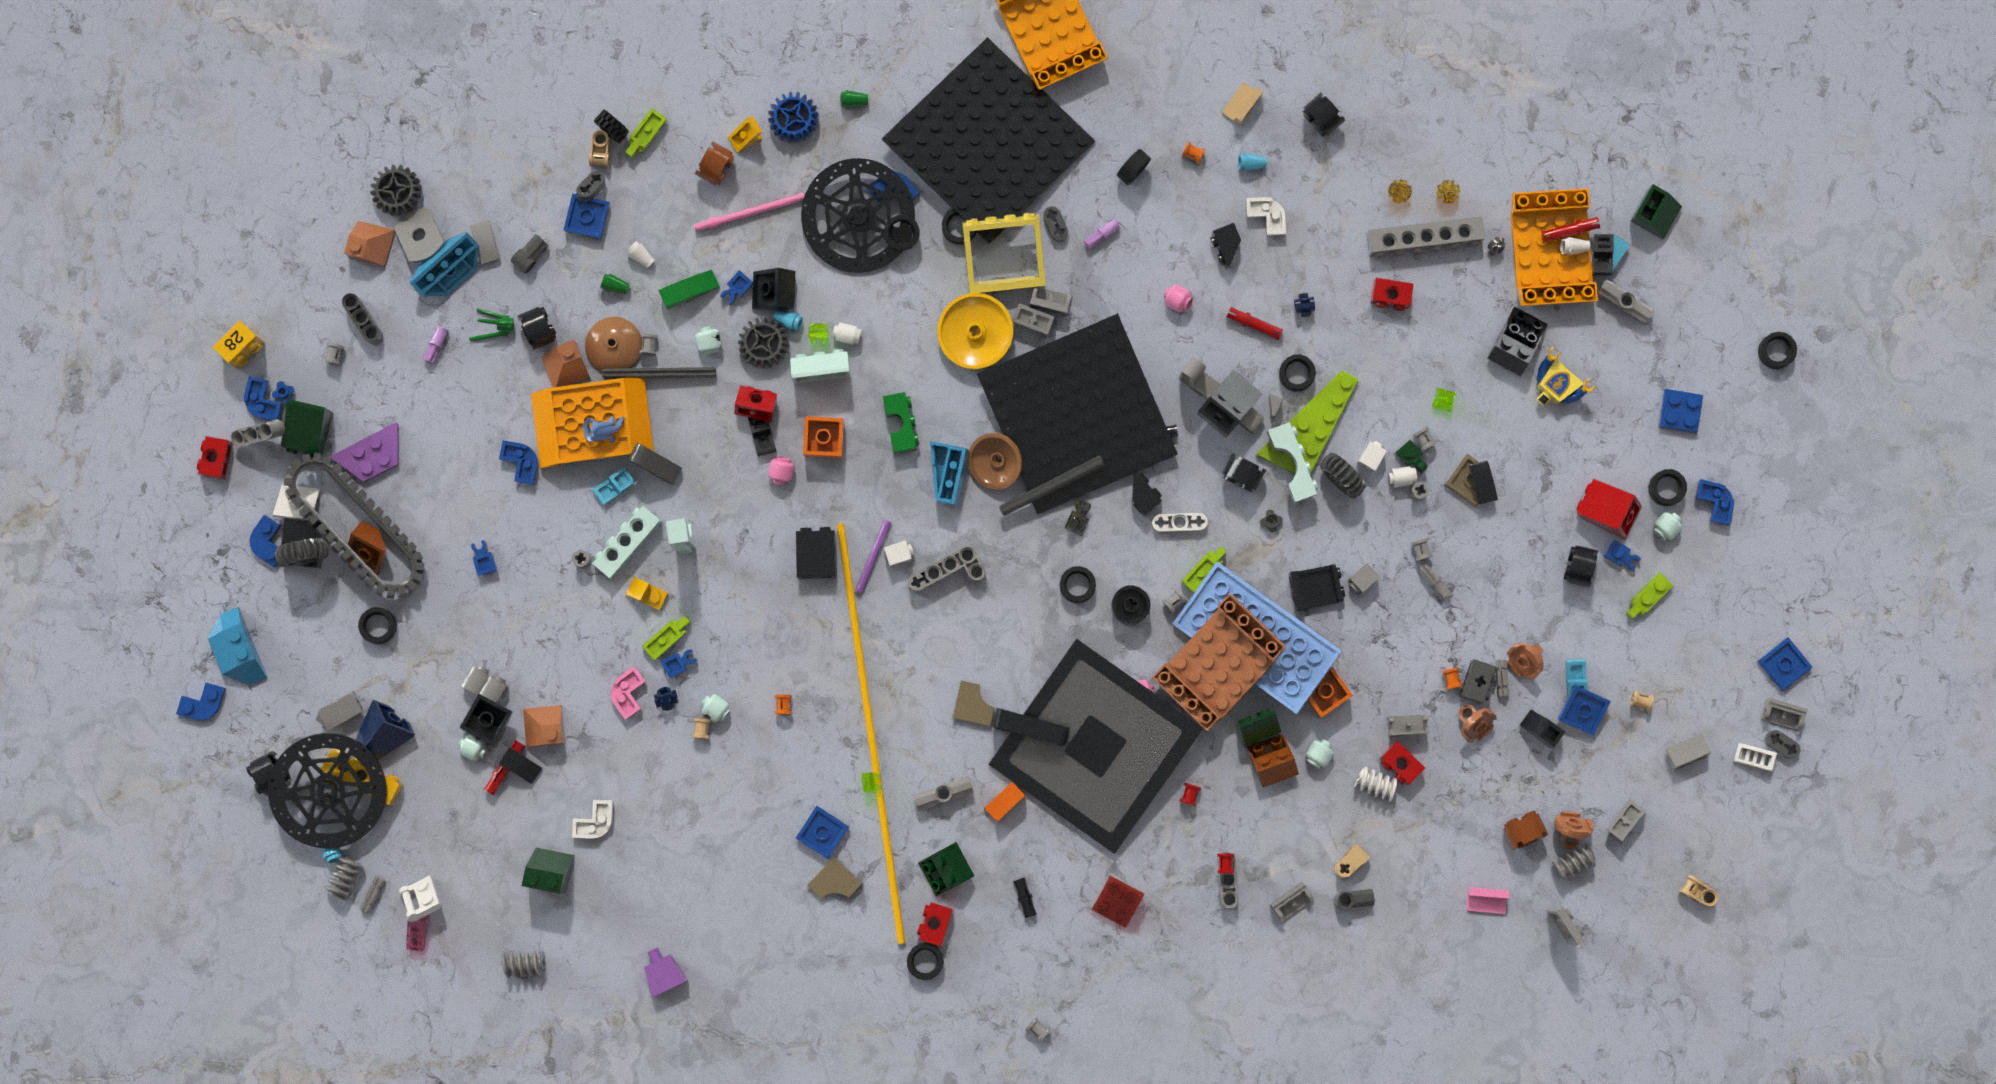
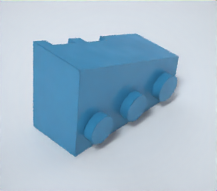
M930 441L935 499L939 504L958 507L968 465L969 450L963 447Z

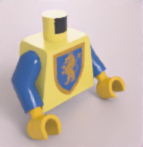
M1554 347L1550 348L1548 356L1545 357L1538 368L1537 381L1539 384L1537 388L1542 393L1536 400L1543 407L1550 400L1556 405L1558 403L1568 404L1576 402L1586 395L1587 391L1590 392L1596 388V385L1592 388L1587 385L1592 379L1586 380L1583 384L1579 378L1558 360L1561 351L1557 355L1551 353Z

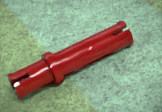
M1595 217L1584 221L1577 220L1573 224L1541 231V236L1550 235L1542 238V240L1546 243L1575 234L1583 235L1586 231L1600 229V224H1593L1599 222V219Z
M1232 306L1230 307L1229 311L1236 315L1228 313L1226 318L1241 323L1243 327L1248 326L1272 338L1280 339L1281 336L1275 334L1274 331L1282 334L1283 329L1251 316V313H1244Z
M516 740L511 746L512 749L520 754L526 747ZM499 765L497 770L492 772L493 776L486 787H484V790L495 795L501 783L507 779L506 775L510 770Z

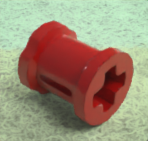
M1185 783L1184 786L1186 788L1183 797L1180 798V802L1196 806L1197 803L1195 801L1198 791H1201V787Z
M1217 853V857H1219L1217 873H1234L1233 857H1235V854Z

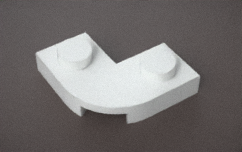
M1269 197L1246 198L1247 218L1266 217L1267 236L1286 235L1285 211L1277 201Z
M593 800L592 819L573 818L572 838H599L605 835L612 825L613 800Z

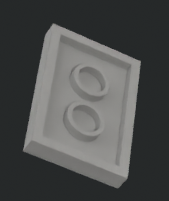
M1556 906L1547 909L1548 914L1568 944L1579 945L1584 942L1582 937L1584 933L1578 925H1574L1572 922L1573 916L1568 909Z

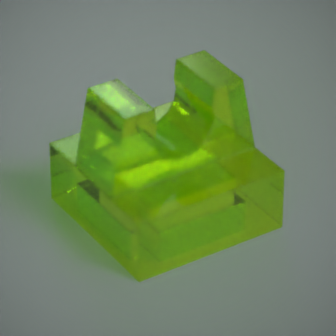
M809 323L808 337L811 344H815L816 337L822 338V344H826L829 323Z
M1437 388L1432 407L1450 412L1456 392Z
M861 773L863 793L883 789L882 785L874 783L876 778L881 777V773Z

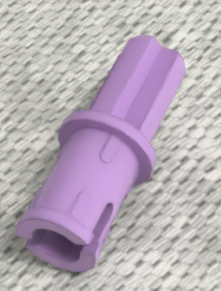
M1112 219L1102 228L1098 227L1095 233L1084 240L1085 245L1092 249L1103 240L1106 241L1107 237L1120 229V226Z
M437 326L431 341H428L430 344L423 356L424 361L431 364L434 362L440 348H443L441 345L449 330Z

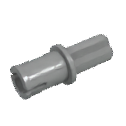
M1428 564L1423 565L1419 569L1429 582L1428 586L1432 587L1441 600L1451 593L1442 582L1441 576L1437 577Z

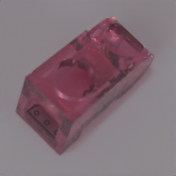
M426 915L414 922L408 921L407 950L424 951L430 915Z

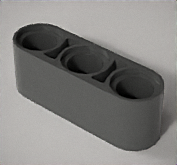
M353 293L344 295L342 305L363 338L371 344L380 343L383 339V333L362 300ZM351 299H356L354 307L348 306ZM361 315H366V321L363 323H359V317ZM372 330H376V337L369 339V333Z
M639 443L635 445L628 458L630 462L672 485L682 470V467Z

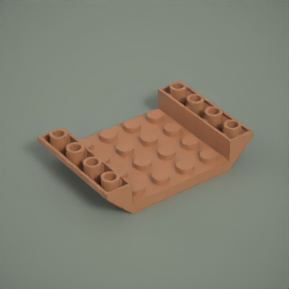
M1231 593L1217 606L1218 610L1169 663H1165L1152 677L1206 731H1209L1231 711L1272 667L1287 647Z

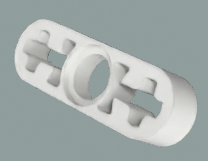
M1202 513L1158 514L1152 520V527L1157 532L1202 531L1207 526L1208 520ZM1168 517H1172V528H1168L1169 524H1164L1162 528H1159V525H1155L1159 518H1162L1164 522H1168ZM1178 517L1185 520V526L1182 528H1178L1174 524V520ZM1187 517H1191L1190 521H1195L1197 517H1200L1201 520H1204V523L1201 524V527H1197V524H1190L1191 528H1187L1189 523Z

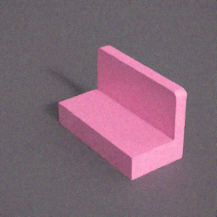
M1468 887L1467 910L1505 914L1506 902L1509 899L1510 891Z

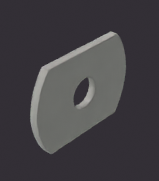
M420 208L408 212L394 226L406 256L411 263L430 259L445 244L428 208ZM418 230L425 231V237L421 241H415L413 238Z

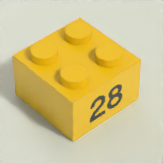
M239 320L212 348L230 365L238 369L239 367H244L249 362L248 358L253 354H257L263 348L262 345L265 342L248 325Z

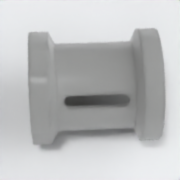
M641 334L642 348L639 350V354L655 356V342L658 336L654 334Z
M327 343L328 352L323 361L340 365L341 362L339 360L344 346Z
M1428 427L1413 435L1421 445L1422 452L1437 444L1430 436Z
M1418 482L1410 488L1409 493L1412 499L1420 501L1429 494V488L1426 483ZM1421 487V491L1424 493H1422L1421 495H1417L1418 491H1416L1415 489Z
M1428 538L1411 543L1416 552V561L1433 557L1428 549Z
M578 550L573 553L572 561L575 566L585 569L591 564V556L584 550ZM583 555V557L586 558V561H582L580 564V562L577 559L578 557H582Z
M1177 589L1175 594L1167 600L1164 599L1163 603L1174 614L1177 608L1187 604L1188 601Z
M1036 1017L1025 1030L1032 1033L1040 1043L1051 1029L1044 1027Z

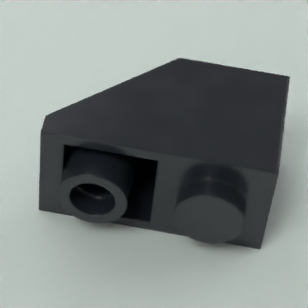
M1234 223L1214 230L1212 237H1210L1212 246L1218 249L1219 254L1217 257L1221 266L1224 265L1225 269L1230 267L1241 242Z
M1136 472L1133 476L1132 504L1145 517L1162 502V495L1156 488L1152 489L1147 484L1150 481L1143 473L1139 474Z
M1530 710L1519 724L1550 748H1554L1565 734L1563 729L1533 710Z

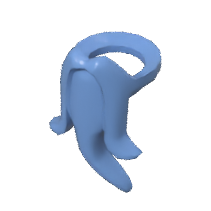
M613 416L606 422L587 419L583 425L584 435L590 442L609 439L614 443L615 438L611 434L616 433L621 428L624 417H621L614 426H611L615 422ZM590 423H593L592 426H591V428H590V431H591L592 435H591L590 432H589V425H590Z

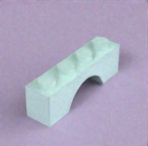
M1289 422L1268 430L1267 435L1272 449L1285 452L1294 461L1296 468L1295 476L1287 485L1293 504L1316 496L1318 486L1315 479L1312 480L1310 477L1311 467L1308 461H1304L1302 456L1305 452L1302 445L1297 443L1296 437H1298L1295 426L1291 427Z
M685 518L665 521L669 545L677 552H681V554L692 553V549H696L693 526L691 524L688 525Z

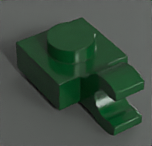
M1411 440L1395 452L1407 467L1413 464L1420 473L1428 467L1419 458L1423 453Z

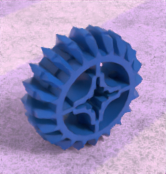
M789 92L788 98H786L785 94H782L783 100L776 98L775 101L778 105L771 104L773 110L768 111V114L772 116L768 118V122L773 123L770 125V129L775 130V136L781 134L780 140H784L787 137L788 143L791 142L792 138H794L795 143H798L799 137H801L802 141H805L804 135L806 134L808 137H811L812 134L809 130L816 131L814 125L819 124V121L815 119L819 117V113L814 112L817 106L812 105V99L806 101L807 95L805 94L802 98H800L799 92L796 93L795 97H793L792 92ZM790 104H797L792 109L784 108ZM803 107L809 113L808 122L800 116ZM779 113L787 119L784 128L778 123ZM796 114L797 119L791 121L790 115ZM795 126L803 127L797 131H789Z

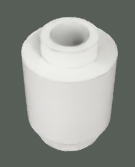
M840 322L838 326L835 325L833 336L836 337L835 341L851 345L854 343L858 344L862 329Z
M1408 466L1391 469V473H1388L1389 484H1393V487L1397 488L1417 483L1415 467L1411 468Z

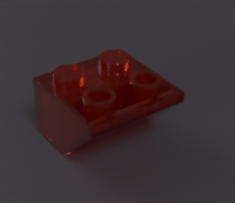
M1109 875L1091 910L1126 928L1144 893Z

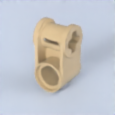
M597 130L592 135L589 167L600 165L609 168L611 139L603 130ZM600 136L606 137V141L603 144H597V139Z
M1356 843L1336 863L1334 873L1339 878L1349 877L1370 856ZM1340 865H1341V866L1347 865L1348 868L1346 869V871H1347L1348 873H1346V872L1341 873V872H1340V870H1341Z
M1688 874L1687 882L1683 888L1679 889L1681 894L1702 906H1714L1718 902L1717 892L1692 875ZM1707 892L1712 895L1710 903L1704 901V894Z

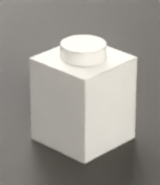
M1370 441L1357 464L1374 473L1387 451L1383 449L1384 446L1379 442L1374 441L1372 443Z
M906 540L884 547L890 567L912 561L911 556L914 555L911 544L907 545Z

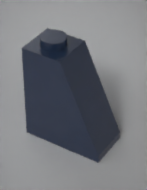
M373 700L355 740L365 745L379 760L413 738L415 733L411 724L405 718L401 720L394 714L395 710Z

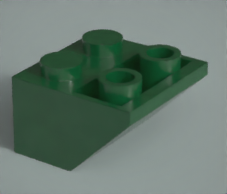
M1652 184L1646 191L1630 221L1664 239L1682 206L1670 193Z
M1269 708L1256 713V718L1252 719L1250 715L1239 720V725L1236 726V729L1244 747L1281 733L1275 710L1269 711Z
M957 842L918 862L936 897L974 877Z

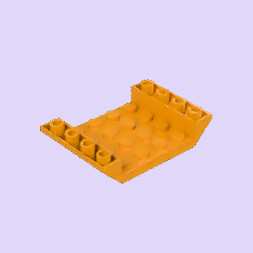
M996 0L998 9L1028 73L1039 90L1108 59L1101 42L1097 41L1078 0Z
M1589 188L1512 193L1511 231L1516 292L1521 306L1598 301L1597 284L1593 282L1591 249L1589 252L1566 256L1560 251L1561 240L1566 239V237L1544 243L1542 238L1550 235L1541 236V231L1573 224L1577 220H1588L1587 210L1590 208ZM1589 231L1584 232L1583 235L1575 234L1568 236L1590 242Z
M645 378L612 379L546 388L531 393L540 469L560 467V464L631 455L637 443L654 451ZM613 416L615 422L611 426H614L621 417H624L621 428L616 433L611 434L615 438L614 443L609 439L590 442L584 435L583 425L587 419L606 422ZM590 423V425H589V432H590L591 435H592V433H591V431H590V428H591V426H592L593 423Z

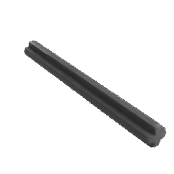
M605 368L602 370L603 379L715 378L716 368Z
M1097 456L1000 505L999 509L1003 516H1006L1104 466V461L1101 456Z

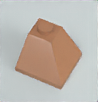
M358 221L349 234L344 254L352 259L385 267L395 230Z
M575 340L556 346L541 356L553 387L575 385L590 379L587 367Z
M562 705L523 709L526 747L565 744Z

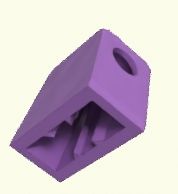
M658 948L647 952L652 963L645 966L644 969L652 997L688 981L671 954L663 958Z

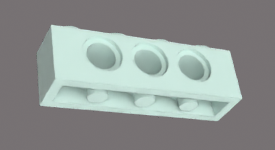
M644 506L641 508L637 507L632 512L630 521L628 523L625 521L618 530L620 532L617 536H612L607 541V547L604 551L600 550L593 558L595 561L592 564L611 580L662 523ZM637 522L643 523V529L640 532L634 531V525ZM624 537H630V544L626 547L622 546L621 540ZM612 551L618 553V558L615 561L609 560V554Z

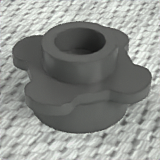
M1495 237L1488 244L1487 248L1491 251V256L1503 251L1505 248L1504 238Z
M1267 510L1266 516L1260 520V525L1267 527L1269 532L1273 533L1276 531L1278 524L1283 522V518L1275 514L1273 510Z

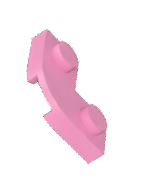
M635 666L618 677L611 689L612 702L625 720L641 710V707L631 693L646 681Z

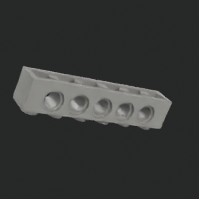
M1482 216L1373 229L1367 232L1369 256L1375 255V258L1386 257V254L1393 253L1394 256L1404 255L1407 251H1412L1414 254L1422 253L1424 249L1439 251L1443 247L1450 246V249H1457L1465 244H1469V247L1479 246L1485 239ZM1459 230H1466L1468 237H1461ZM1440 233H1448L1449 239H1442ZM1421 235H1429L1430 242H1424ZM1402 237H1410L1412 243L1405 244L1402 240ZM1387 238L1392 240L1393 246L1387 247L1383 240Z

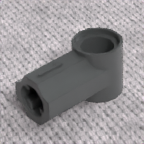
M535 234L523 249H519L513 255L511 262L526 274L534 267L536 259L549 245Z
M1373 889L1339 892L1334 898V903L1339 909L1375 905ZM1343 895H1346L1349 900L1346 906L1340 903V898Z

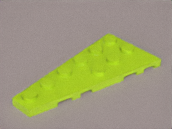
M1342 370L1289 421L1291 427L1295 426L1298 434V437H1296L1297 443L1302 445L1305 452L1302 456L1305 462L1308 461L1311 471L1358 381V378ZM1270 441L1256 454L1295 475L1296 468L1293 459L1285 452L1274 451Z

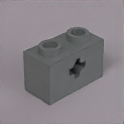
M1472 659L1459 697L1480 704L1484 703L1485 700L1488 701L1491 693L1489 689L1490 683L1494 682L1497 672L1494 671L1496 666ZM1481 677V682H1483V685H1479V687H1477L1478 683L1475 682V679H1479Z

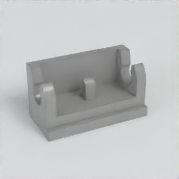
M1034 287L1030 307L1067 316L1072 295Z
M1019 303L1012 322L1048 335L1056 316Z
M352 691L320 709L317 713L329 731L361 713L363 707L355 692Z
M1768 698L1765 700L1761 720L1799 730L1804 724L1808 709Z
M1428 716L1387 717L1388 736L1430 733L1427 725Z
M1701 733L1666 748L1667 753L1665 754L1674 772L1709 757L1711 751Z
M1630 799L1606 830L1609 835H1613L1622 844L1643 818L1646 810Z
M1301 882L1270 905L1283 922L1314 899L1305 884Z

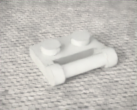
M430 876L399 889L400 897L403 898L407 909L406 916L410 922L417 921L442 908L434 881ZM413 894H416L420 907L415 910L411 899Z

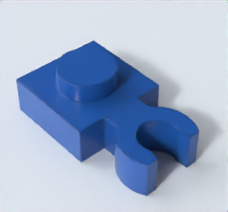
M739 270L727 283L730 289L723 291L720 297L723 299L726 295H730L731 299L728 301V304L732 305L735 302V296L738 294L742 298L754 283Z
M484 540L481 541V549H477L474 543L471 544L472 550L477 553V556L473 557L478 576L498 571L492 552L486 553L487 543Z
M1616 540L1612 541L1604 555L1605 558L1619 566H1622L1623 562L1626 563L1627 568L1630 570L1636 569L1631 564L1632 559L1638 562L1641 560L1637 555H1629L1631 549Z
M692 649L685 651L682 657H680L679 653H676L661 661L670 679L686 671V664H695L698 661L697 658L693 660L688 659V655L693 652Z

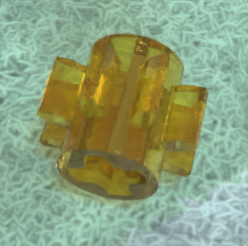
M1403 179L1399 181L1394 180L1389 186L1388 193L1389 197L1393 198V202H1406L1411 197L1412 186L1407 185L1408 181Z
M1444 180L1441 185H1437V198H1442L1443 203H1453L1456 198H1460V187L1455 185L1454 180Z

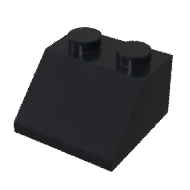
M783 268L754 271L752 309L781 311L794 309L796 271Z
M478 693L459 728L496 748L507 728L513 711Z

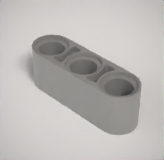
M273 420L241 428L231 433V441L234 446L241 447L280 437L285 432V426L282 421Z
M1218 857V859H1217L1218 869H1219V857ZM1233 857L1234 873H1218L1220 902L1226 908H1234L1239 901L1235 857ZM1227 874L1233 877V882L1229 886L1223 883V877ZM1227 894L1234 896V902L1231 905H1227L1224 902V897Z

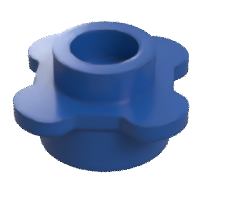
M279 381L276 390L272 392V397L287 403L295 389L293 386H287L283 381Z

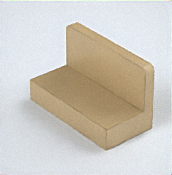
M1242 83L1222 111V114L1240 126L1262 96L1263 91L1258 87L1254 90L1246 83Z

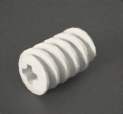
M1365 766L1359 772L1354 788L1360 784V791L1367 787L1368 794L1375 790V797L1382 793V799L1384 800L1389 796V802H1391L1397 788V779L1393 778L1390 781L1388 775L1382 779L1381 772L1375 776V770L1372 769L1368 773V767Z

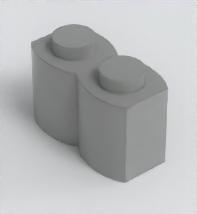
M480 665L478 668L473 666L462 687L475 695L479 693L498 703L508 687L504 684L506 680L497 675L493 678L488 675L489 670Z

